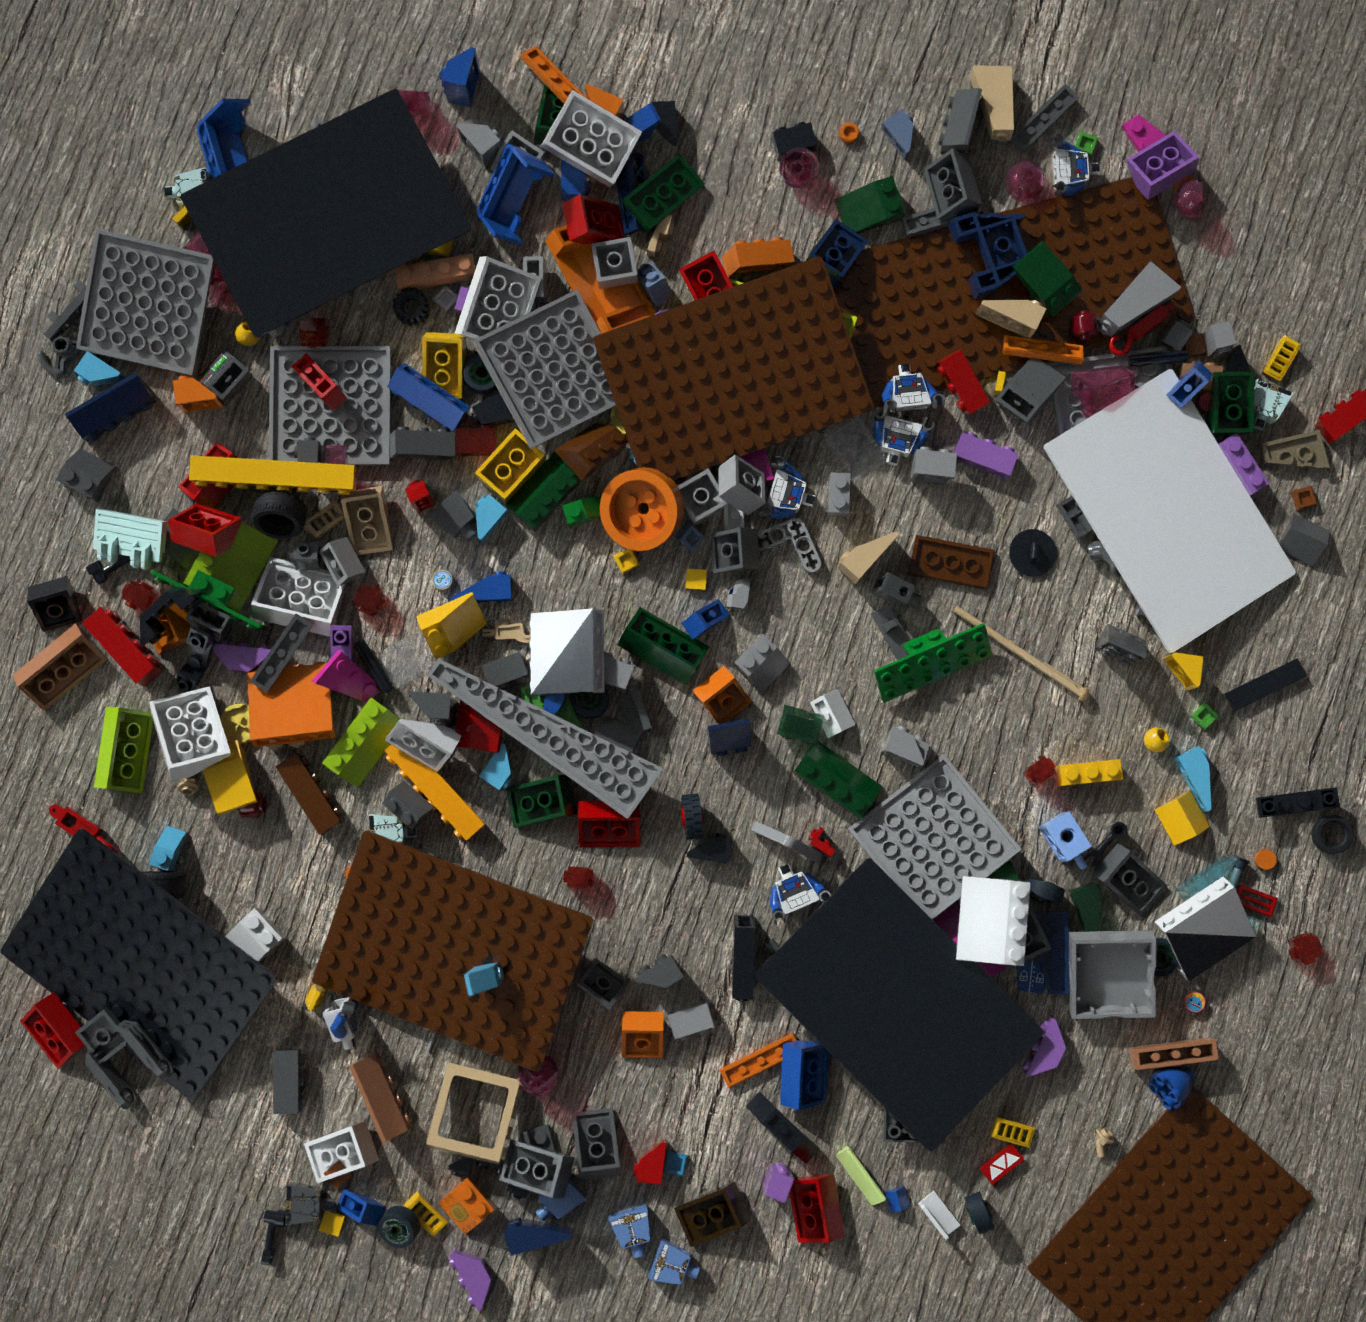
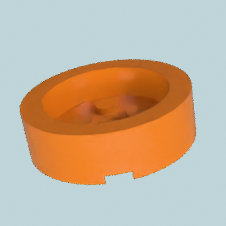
M646 467L629 470L613 478L606 486L600 501L601 521L608 535L622 547L635 551L650 550L669 541L677 532L680 524H682L684 517L683 497L676 483L670 477L659 472V470ZM641 503L648 505L649 511L647 514L639 510Z

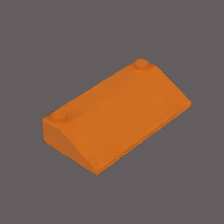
M567 225L553 229L546 238L545 242L571 290L579 291L601 334L653 316L656 313L639 281L638 283L599 289L591 244H579L570 241Z

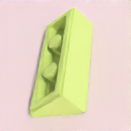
M846 1146L836 1154L838 1160L871 1205L886 1200V1197L849 1146Z

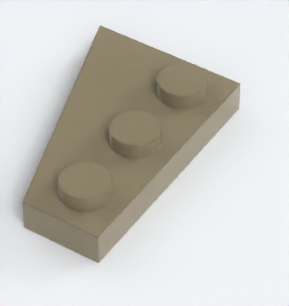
M1320 430L1260 444L1265 464L1317 469L1330 468Z

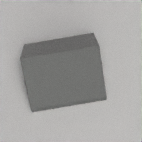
M1293 513L1279 544L1285 554L1310 566H1314L1328 545L1330 530Z
M596 958L576 985L610 1010L629 982Z

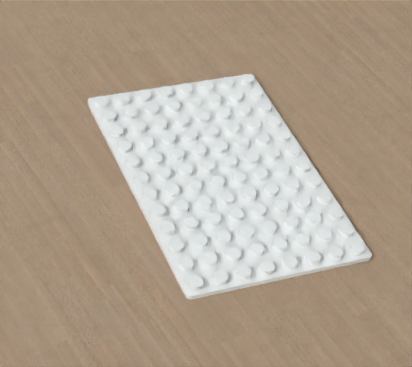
M1168 369L1044 445L1045 452L1169 653L1177 651L1296 573L1192 400H1189L1180 408L1167 396V393L1179 381L1172 369Z

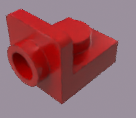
M819 827L818 830L814 828L808 837L811 840L809 845L826 856L831 857L835 851L832 848L833 844L824 838L821 841L818 840L824 828Z

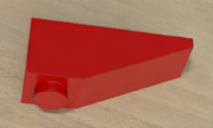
M307 353L291 366L331 411L335 410L347 399L339 387Z
M415 480L408 484V488L405 491L417 514L435 506L434 500L423 480Z

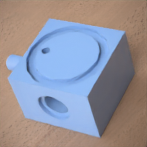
M1070 811L1062 812L1038 827L1060 862H1068L1074 858L1081 870L1087 867L1080 853L1092 846ZM1063 832L1067 834L1066 841L1062 839Z

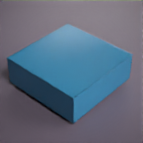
M667 1151L663 1172L683 1176L687 1155Z

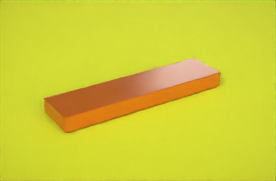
M537 46L521 54V60L564 104L572 90L584 96Z
M1005 335L1003 339V354L1082 365L1084 361V346Z
M793 1032L720 1068L719 1070L728 1088L782 1062L783 1044L797 1041Z

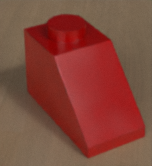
M661 1140L639 1158V1163H634L633 1175L637 1176L636 1182L661 1185L666 1140Z

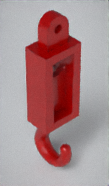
M1174 300L1165 307L1161 304L1131 327L1127 332V343L1123 350H1117L1114 346L1115 341L1120 338L1119 335L1113 336L1109 342L1110 352L1119 357L1127 355L1133 342L1138 341L1170 315L1168 312L1177 306Z
M57 804L49 807V814L57 819L55 824L72 836L75 835L78 829L84 828L115 853H119V849L116 846L108 843L100 836L103 831L101 827L73 808L66 806L64 809ZM70 815L76 818V824L72 827L66 824Z

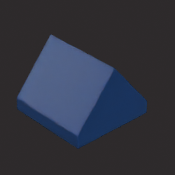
M905 1186L885 1191L890 1212H901L910 1207Z

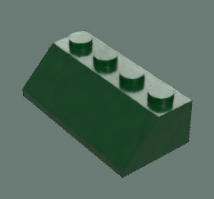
M554 451L505 506L532 531L536 532L582 480Z
M641 607L625 628L617 644L624 650L686 685L692 679L710 648L697 639L692 640L687 633Z
M817 739L793 771L798 777L858 819L863 817L882 788L879 783Z

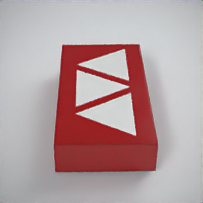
M1009 1143L978 1168L993 1185L1020 1164L1024 1158L1014 1145Z

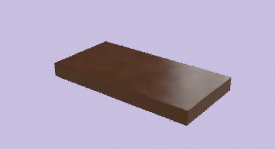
M915 535L908 575L987 590L995 550Z

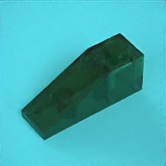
M1088 882L1069 889L1068 891L1083 932H1099L1102 906L1100 896L1103 895L1099 884L1096 885L1095 882Z

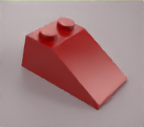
M581 194L562 204L570 241L579 244H592L625 238L618 205Z

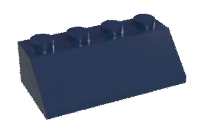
M134 373L65 413V416L83 440L94 442L106 431L111 432L118 428V424L123 421L128 422L136 417L135 414L151 409L157 401L145 381Z

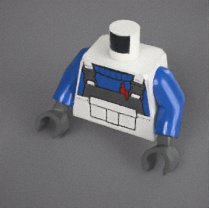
M1061 134L1051 136L1055 142L1050 143L1051 148H1058L1055 149L1052 155L1054 192H1056L1054 195L1056 197L1059 195L1073 196L1084 189V186L1089 181V175H1099L1100 166L1099 163H1088V154L1086 152H1082L1081 149L1066 142Z
M910 364L898 366L899 375L894 376L887 383L882 393L884 413H887V409H890V413L927 409L931 401L933 402L934 409L937 408L938 403L945 406V396L938 394L928 380L923 378L921 373L911 374Z
M878 405L875 406L876 417L874 418L873 434L876 443L881 446L880 450L888 453L886 463L897 466L900 456L908 457L909 454H914L916 449H920V447L925 445L930 430L935 426V420L931 426H928L926 424L928 417H926L923 424H918L887 416V413L884 412L878 413Z
M775 456L779 462L778 464L771 463V466L780 470L777 469L768 502L762 505L765 511L759 512V515L783 519L798 513L800 504L812 507L815 495L804 492L806 487L804 478L793 466L786 462L784 457Z
M789 863L779 867L778 870L782 880L775 882V886L771 889L769 901L774 924L777 925V918H782L785 923V914L820 900L823 904L824 899L829 897L831 893L826 891L822 883L811 874L803 873L802 871L793 874Z
M350 997L331 1001L323 1013L333 1042L342 1041L345 1050L356 1046L354 1036L359 1030L354 1009L358 1001Z

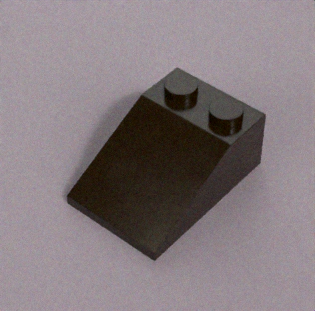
M735 1181L674 1208L690 1247L739 1229L751 1221Z

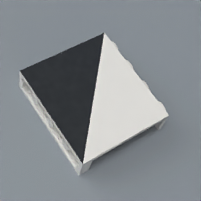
M582 609L531 613V695L545 696V694L576 692L604 693V611Z
M1224 877L1218 879L1155 921V924L1165 933L1178 961L1177 970L1188 982L1256 938L1235 887Z

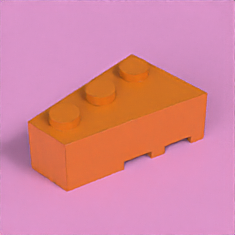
M782 237L774 238L771 241L757 239L750 243H746L745 240L737 241L722 256L724 270L729 279H732V276L738 273H744V276L751 275L750 271L763 270V273L782 270L790 267L795 262L791 240H783Z

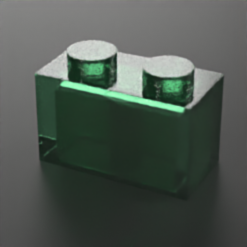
M784 705L777 734L785 739L793 738L800 740L804 744L816 745L824 715Z

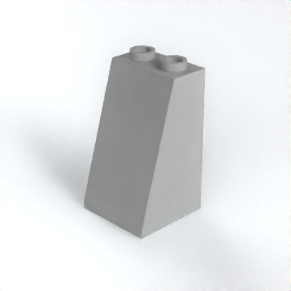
M1150 261L1099 320V331L1106 336L1113 337L1151 313L1161 304L1164 305L1170 301L1180 290L1181 286Z

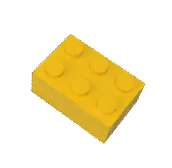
M515 428L478 468L475 475L507 503L545 462L546 455L537 447L530 450L523 435Z

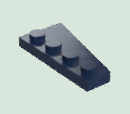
M1034 911L1051 947L1050 950L1038 955L1048 994L1069 995V912Z

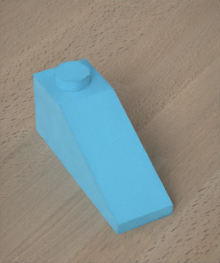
M1197 746L1173 759L1201 810L1207 812L1211 810L1210 768L1207 761L1209 757L1203 748L1201 749L1200 746Z

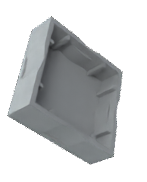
M1153 931L1069 932V1012L1072 1019H1098L1111 1016L1156 1018V989L1154 985L1156 937Z

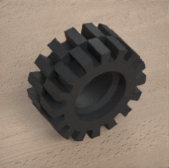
M407 287V290L404 291L402 289L400 294H396V299H393L394 313L402 324H408V326L415 324L417 326L419 322L423 323L425 321V317L428 318L430 304L426 295L421 290L418 291L417 288L411 289V287ZM408 300H415L419 304V309L417 312L409 314L404 311V304Z

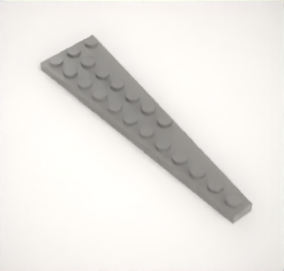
M441 659L437 660L427 674L432 680L627 819L663 770V768Z

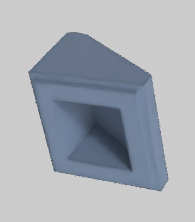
M687 522L674 538L691 552H694L705 539V536Z

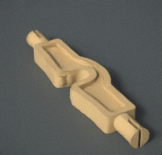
M522 623L496 625L495 629H482L483 637H495L496 640L516 639L526 644H529L531 641V634L525 635Z

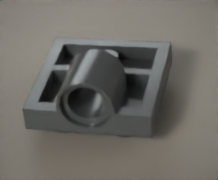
M1073 496L1056 505L1076 540L1093 530Z

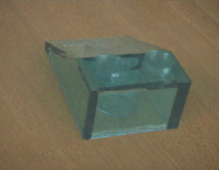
M1224 855L1175 887L1176 891L1184 902L1218 879L1222 877L1226 879L1238 857L1236 855Z

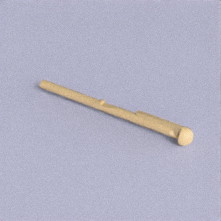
M957 605L952 611L974 627L983 623ZM985 624L989 637L1078 695L1077 700L1085 701L1088 699L1090 692L1087 687L1083 688L1049 664H1044L1017 646L1015 642L1008 640Z

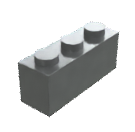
M276 1049L273 1051V1114H298L305 1107V1096H302V1087L305 1086V1075H302L305 1055L302 1054L301 1049Z

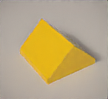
M1173 653L1163 658V661L1187 691L1200 686L1203 656Z
M1191 791L1154 809L1173 846L1199 835L1210 827Z

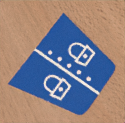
M1025 961L1024 966L1016 965L1018 989L1020 991L1042 993L1045 980L1040 962Z

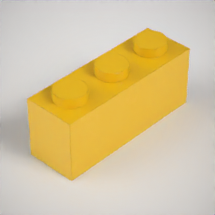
M1121 759L1056 766L1058 787L1123 780Z

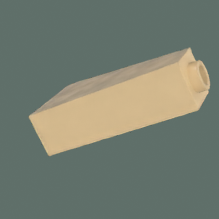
M973 65L970 80L973 88L982 89L979 106L991 140H1011L1014 131L1012 66Z

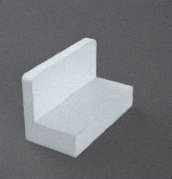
M838 689L810 702L828 738L855 725Z
M935 1191L918 1203L945 1240L949 1239L947 1235L960 1226Z

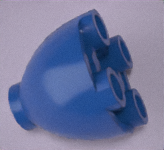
M1167 1067L1153 1073L1148 1086L1162 1100V1104L1167 1110L1177 1109L1188 1099L1195 1075L1188 1067Z

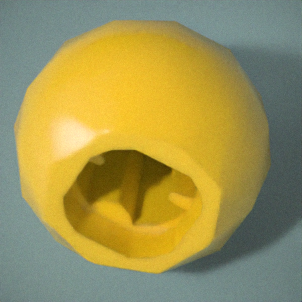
M247 322L240 323L235 330L236 340L243 346H254L260 339V337L257 338L253 335Z
M1151 728L1144 735V745L1152 752H1162L1169 746V735L1162 728Z

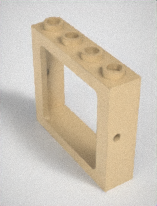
M448 1062L426 1146L500 1165V1161L505 1160L508 1148L504 1147L506 1139L510 1140L513 1127H509L511 1118L515 1119L518 1107L515 1106L516 1099H521L523 1087L520 1086V1080ZM455 1076L504 1087L509 1090L494 1148L489 1149L439 1136Z

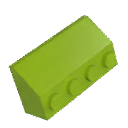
M371 697L322 764L359 788L385 753L384 750L391 745L385 739L401 718Z
M106 706L94 782L95 788L134 793L143 792L153 726L151 712Z

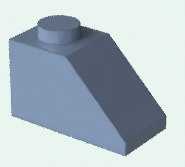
M900 109L882 123L881 130L905 160L910 152L914 124L911 115Z

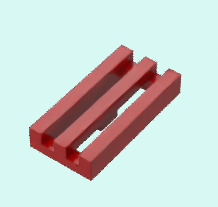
M1240 884L1237 885L1236 892L1239 898L1267 907L1269 912L1241 902L1243 908L1272 917L1278 898ZM1243 890L1252 893L1254 895L1271 900L1272 903L1268 904L1266 902L1241 894V892Z

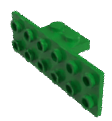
M152 569L150 572L155 575L154 580L168 586L171 583L173 584L172 588L182 587L202 590L205 594L199 599L201 603L206 604L208 602L210 603L209 607L222 613L224 611L228 612V616L237 622L246 621L245 626L260 632L261 629L267 630L268 628L256 620L228 607L227 605L236 588L200 570H197L190 586Z
M982 623L950 638H946L938 628L918 638L911 639L902 644L908 656L874 670V675L881 700L885 703L992 656L986 626Z

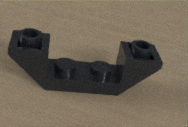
M174 587L163 593L140 615V644L142 646L148 643L153 645L162 638L160 634L166 629L158 618L164 614L162 611L164 608L167 607L168 609L176 604L181 611L188 607L193 609L201 602L199 599L205 593L202 590Z
M194 626L190 627L186 643L191 645L186 664L178 671L174 687L183 692L196 690L208 668L216 640L211 635Z
M1337 787L1255 798L1258 818L1340 808Z
M760 1091L746 1105V1108L804 1163L807 1164L820 1150L807 1135L803 1134Z
M463 1156L451 1162L448 1170L452 1171V1175L463 1178V1175L468 1176L473 1161H476L477 1166L485 1169L492 1167L496 1169V1173L501 1174L505 1160H501L500 1165ZM508 1184L506 1190L510 1192V1196L521 1199V1197L526 1198L528 1193L527 1189Z

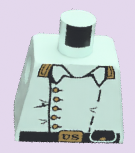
M200 168L175 175V186L164 187L165 198H176L179 207L183 208L185 205L181 200V194L210 180L208 170Z
M1257 379L1254 382V429L1262 431L1266 422L1270 424L1276 422L1292 397L1293 392Z
M369 814L371 832L405 845L406 838L417 837V827L411 830L397 817Z

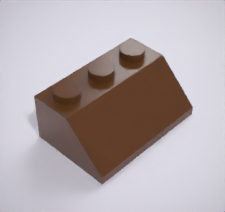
M594 423L561 445L555 452L581 480H584L617 457L629 441L616 426Z

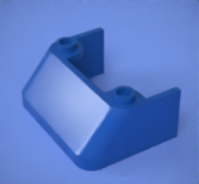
M221 99L198 122L197 134L211 179L247 162L239 133L245 126V118L242 111L251 103L250 99Z
M508 144L502 152L478 205L477 215L494 237L522 246L523 242L517 235V232L522 228V220L518 214L533 180L540 181L546 175L554 178L555 173L544 161L511 144Z

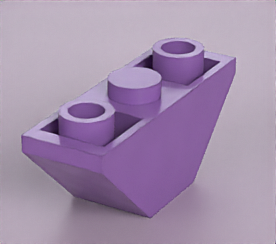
M331 625V658L340 650L355 663V639L352 626Z
M228 641L214 643L213 651L228 670L243 673L253 672L258 669L271 650L270 646L258 645V648H252L248 643H238L237 646H233Z
M1049 1017L1048 1020L1043 1021L1041 1028L1044 1034L1031 1047L1033 1052L1030 1058L1027 1057L1023 1063V1073L1028 1076L1058 1067L1065 1052L1066 1046L1057 1021Z
M454 1249L450 1253L451 1258H449V1262L454 1270L457 1269L460 1275L458 1280L462 1288H467L470 1294L468 1300L473 1308L476 1307L480 1311L484 1306L493 1276L482 1257Z

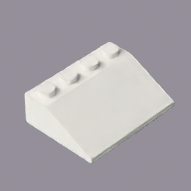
M572 90L541 147L604 185L611 187L617 180L642 131Z
M487 256L480 257L455 334L475 340L530 313L541 277Z
M269 557L251 603L252 618L287 626L297 613L313 624L309 632L330 637V626L336 624L346 584L337 586L328 570H296L293 562Z
M210 686L149 702L151 715L171 782L193 776L231 755Z
M963 876L957 960L1024 966L1030 882Z

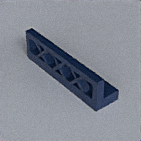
M631 153L616 180L624 235H632L638 231L647 232L622 202L627 195L638 187L635 180L636 177L641 184L647 180L643 154ZM632 159L637 160L638 169L633 165ZM653 227V228H652L651 230H649L648 232H653V231H655V228Z

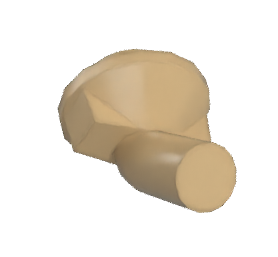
M191 776L183 778L184 781L178 785V791L183 795L189 796L198 791V782L195 778L192 779Z
M1105 1127L1103 1129L1097 1128V1156L1105 1157L1104 1145L1113 1144V1134Z

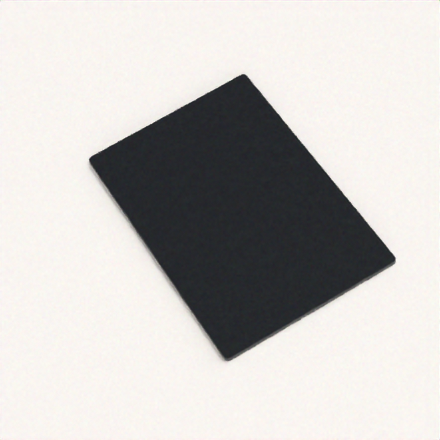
M397 89L382 94L182 193L180 196L253 335L257 338L471 230L464 212Z
M84 828L77 830L0 949L3 956L51 993L54 992L57 997L86 1020L90 1021L108 1007L120 1023L123 1020L138 1022L173 1067V1075L165 1081L190 1100H194L278 980L275 974ZM129 1044L123 1047L142 1062Z
M871 858L865 859L754 975L930 1152L935 1150L1044 1034L1043 1029L974 961L956 959L957 944Z

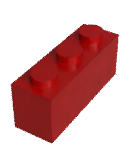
M957 350L937 362L939 365L937 370L941 377H945L949 383L946 386L951 395L955 394L958 400L956 405L961 413L964 412L970 415L990 403L962 350Z
M1359 388L1350 395L1352 399L1347 403L1345 400L1334 406L1336 410L1330 414L1327 411L1318 418L1320 422L1314 426L1317 430H1320L1321 435L1328 444L1334 442L1366 419V389L1361 391Z

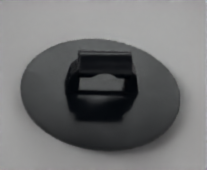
M1037 529L1024 530L1017 534L1010 544L1009 557L1011 563L1023 575L1030 577L1041 576L1047 573L1056 561V546L1051 537L1043 531Z

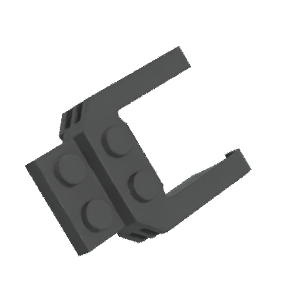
M108 1007L75 1032L88 1048L85 1064L115 1102L123 1109H129L137 1102V1095L109 1061V1058L125 1045L129 1044L146 1067L151 1069L162 1081H165L174 1073L171 1063L139 1023L123 1020L120 1023Z

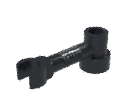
M124 555L114 564L111 563L105 567L98 560L88 565L85 569L89 575L93 576L97 585L108 580L106 575L129 563L131 560L130 556Z
M1114 822L1110 827L1109 834L1095 850L1085 855L1084 860L1086 861L1090 856H1093L1094 862L1091 867L1096 866L1100 855L1115 838L1126 836L1128 832L1127 826L1122 822ZM1116 826H1120L1121 828L1119 833L1115 832Z
M286 1210L265 1211L264 1222L268 1223V1232L261 1257L262 1265L272 1264L276 1226L283 1228L286 1226Z

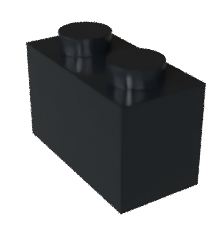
M799 122L790 128L780 127L772 133V142L778 161L816 151L817 142L811 122Z

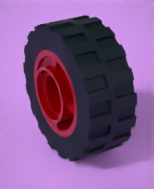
M698 793L681 795V817L686 840L703 838L704 821Z

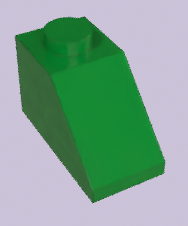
M601 496L580 499L562 505L569 528L601 518Z

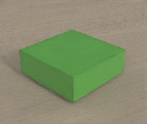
M1080 131L1074 146L1081 149L1082 152H1086L1088 157L1091 158L1099 137Z
M1203 702L1190 717L1205 731L1219 715L1206 702Z

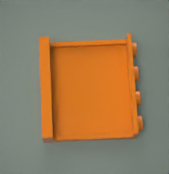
M316 662L312 665L297 664L294 667H284L267 693L250 682L258 669L253 672H247L250 741L254 748L336 738V730L333 726L331 689L312 682L327 663Z

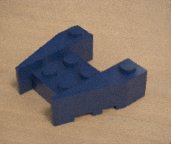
M969 213L953 218L948 227L954 244L976 238L987 269L972 274L968 280L974 300L994 294L1018 276L1012 267L1027 255L1017 226L1022 223L1025 214Z

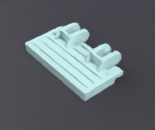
M96 509L93 549L97 550L98 560L103 562L108 560V562L114 564L117 562L118 555L120 554L130 556V565L133 568L140 566L141 569L148 570L151 567L152 561L162 562V553H165L167 521Z

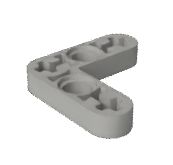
M792 518L757 533V538L760 541L766 539L765 534H768V539L772 543L768 545V541L762 544V548L758 546V553L791 540L803 569L811 574L819 570L821 566L820 558L801 519ZM792 523L800 524L799 533L800 535L805 533V536L795 540L794 537H797V533L795 530L791 531ZM774 530H780L783 533L781 540L776 541L772 538L771 534ZM805 540L809 543L807 551H801L798 548L800 541ZM811 551L813 552V554L810 555V558L812 561L817 562V564H815V569L806 566L809 560L807 556L803 559L802 555H807Z
M755 821L751 831L781 844L818 864L823 857V854L757 821Z

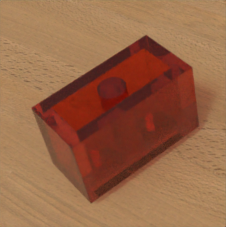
M463 425L460 426V429H455V453L457 456H490L497 449V431L492 426L482 425L480 428H472V426Z

